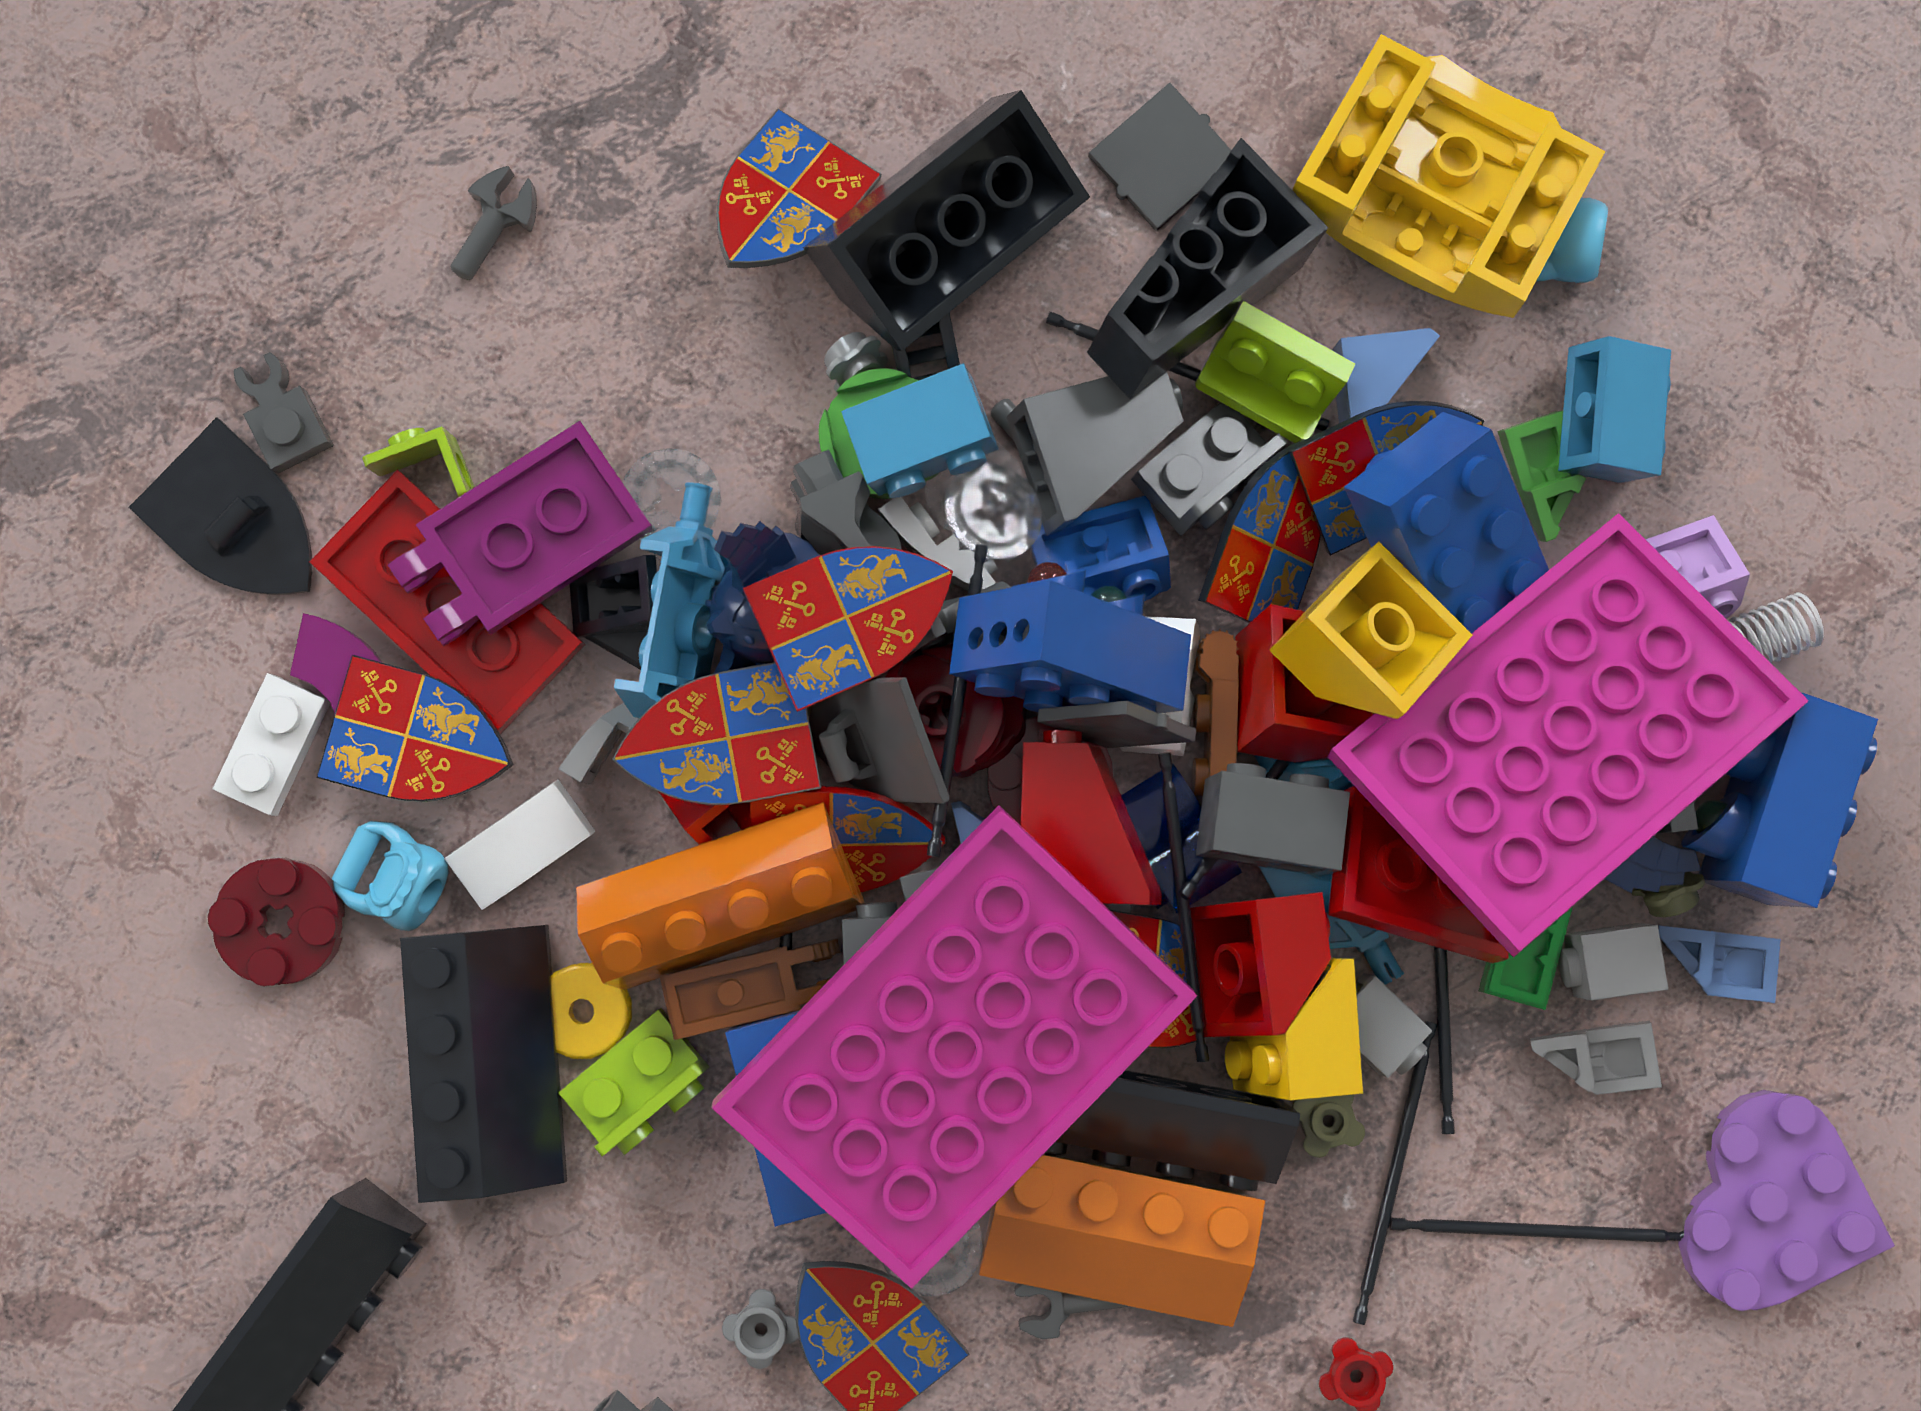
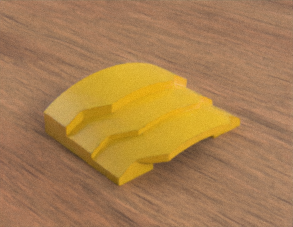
M1381 34L1298 176L1292 190L1328 227L1326 233L1372 265L1414 287L1453 303L1494 315L1514 318L1530 294L1606 151L1562 129L1553 112L1533 106L1492 87L1460 68L1443 55L1424 57Z

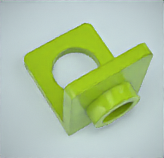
M442 426L425 432L424 428H412L399 432L388 439V447L362 457L367 469L378 476H384L395 472L397 469L400 470L442 454L458 496L460 497L474 488L457 439Z

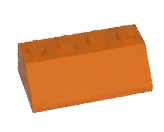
M824 802L576 887L578 936L602 983L623 990L658 979L661 975L682 971L856 911V905L864 903L863 896Z
M1043 1154L991 1207L979 1275L1233 1327L1254 1269L1266 1200Z

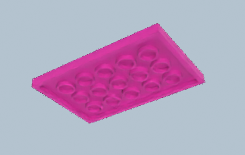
M1618 513L1472 633L1473 636L1399 719H1394L1376 713L1373 714L1334 746L1328 758L1514 958L1789 720L1809 700Z
M998 805L716 1096L712 1103V1109L912 1289L1197 997V994Z

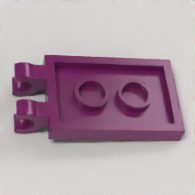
M578 421L417 523L416 526L426 541L397 557L388 564V567L408 594L423 586L440 569L445 567L462 594L423 618L437 640L445 646L463 635L478 620L482 622L489 634L492 635L651 532L652 525L581 421Z

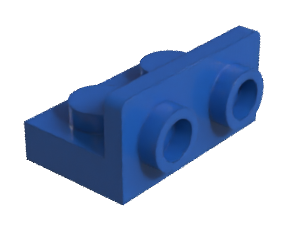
M1146 496L1083 512L1060 532L1046 536L1043 524L1025 528L1028 545L1040 580L1086 570L1084 593L1103 601L1145 594L1144 601H1147L1158 593L1165 592L1171 588L1169 553L1150 501Z

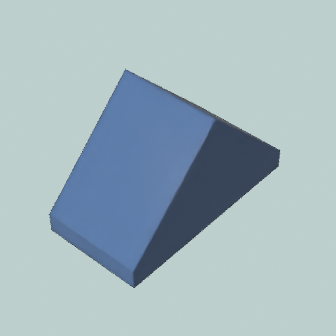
M1431 328L1341 338L1332 351L1354 362L1356 365L1348 382L1336 396L1339 423L1372 408L1386 405L1440 335Z

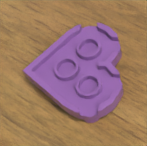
M1761 1090L1738 1097L1720 1111L1717 1118L1721 1119L1712 1134L1711 1152L1706 1151V1160L1712 1183L1691 1200L1690 1205L1693 1208L1685 1220L1684 1237L1678 1243L1685 1269L1700 1289L1735 1310H1759L1781 1304L1895 1246L1835 1127L1820 1108L1802 1096Z

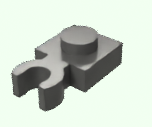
M269 352L263 355L270 368L269 378L264 383L254 384L249 372L242 367L234 369V378L237 386L244 393L256 399L259 404L258 407L243 415L270 470L279 474L333 447L334 444L308 392L301 386L288 392L286 391L289 383L288 369L283 361Z

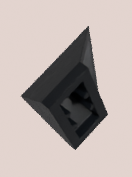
M656 555L638 556L594 568L569 584L573 633L578 637L588 639L641 670L639 650L642 640L648 634L653 607L651 585L655 574L660 569L661 560Z

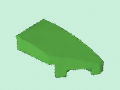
M1555 411L1497 431L1519 495L1541 542L1556 539L1561 529L1558 525L1574 493L1580 492L1586 480L1585 477L1579 474L1558 471L1563 411Z

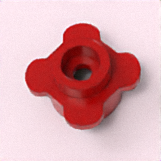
M1343 1337L1338 1339L1332 1345L1331 1351L1334 1358L1329 1371L1319 1378L1318 1384L1322 1395L1332 1401L1340 1398L1345 1403L1354 1406L1357 1411H1376L1380 1406V1397L1383 1395L1386 1387V1378L1393 1373L1391 1358L1383 1351L1371 1353L1359 1348L1352 1338ZM1353 1370L1361 1371L1362 1377L1359 1381H1352L1350 1379V1374Z

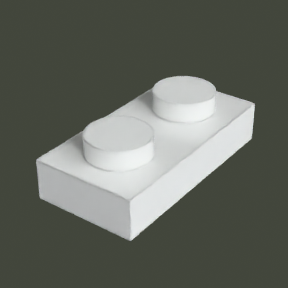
M267 673L212 789L268 815L278 816L331 704L330 701L276 675Z

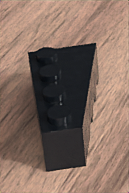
M1240 138L1217 172L1211 176L1186 213L1180 217L1155 254L1149 258L1108 312L1087 354L1127 397L1132 399L1226 327L1243 301L1253 306L1299 271L1328 227L1267 163Z

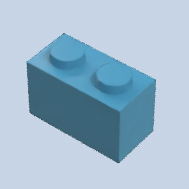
M1612 336L1568 348L1558 471L1617 483L1661 475L1662 460L1666 448L1664 435L1667 398L1671 386L1669 376L1671 349Z
M964 363L841 411L866 483L879 496L888 493L890 498H898L912 494L926 485L924 478L949 469L951 475L972 471L987 462L986 454L999 450L975 382Z

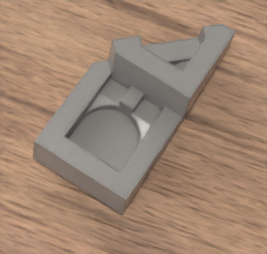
M624 703L607 712L585 732L569 752L559 770L581 783L591 785L623 732L627 734L639 718L633 717Z
M1650 1020L1530 1038L1532 1050L1551 1062L1589 1093L1591 1091L1599 1095L1662 1087Z

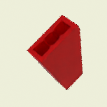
M1043 731V742H1023L1021 826L1101 903L1161 905L1160 887L1101 747L1082 743V732Z

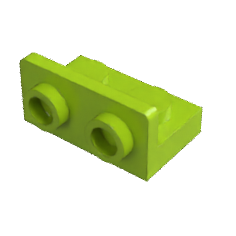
M1243 301L1217 339L1195 382V386L1198 390L1296 443L1312 436L1321 415L1346 385L1356 364Z
M660 1008L563 1088L559 1094L599 1142L594 1148L602 1157L615 1146L625 1155L654 1131V1128L647 1121L649 1117L665 1104L676 1113L704 1089L697 1077L706 1071L709 1065L686 1038L674 1040L669 1017Z

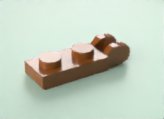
M1221 629L1216 632L1212 630L1211 634H1206L1205 638L1200 639L1201 643L1198 644L1197 658L1194 664V672L1206 683L1205 694L1195 695L1193 716L1196 732L1204 733V758L1193 759L1192 795L1202 796V800L1205 779L1220 771H1226L1227 764L1236 763L1239 656L1236 655V651L1239 648L1236 647L1238 641L1234 640V635L1228 634V630L1223 632Z
M838 938L787 950L786 945L661 975L660 981L674 1040L801 1010L800 1005L808 1003L831 978L820 980L814 985L796 989L791 965L807 961L819 962L831 959L835 954L841 953Z

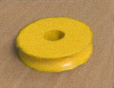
M592 963L572 964L555 971L550 976L557 1053L571 1059H592L608 1052L626 1035L632 1020V1000L627 989L623 990L603 984ZM578 999L588 1000L593 1005L594 1015L589 1022H580L574 1017L573 1006Z

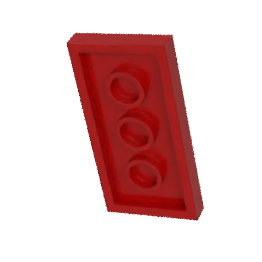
M397 469L309 562L431 677L448 683L472 699L486 713L501 735L586 644L546 606L540 603L492 635L489 634L482 622L478 620L459 638L443 646L423 618L462 594L445 567L440 569L427 583L409 594L400 585L388 567V564L397 557L426 541L416 524L441 509L407 476Z

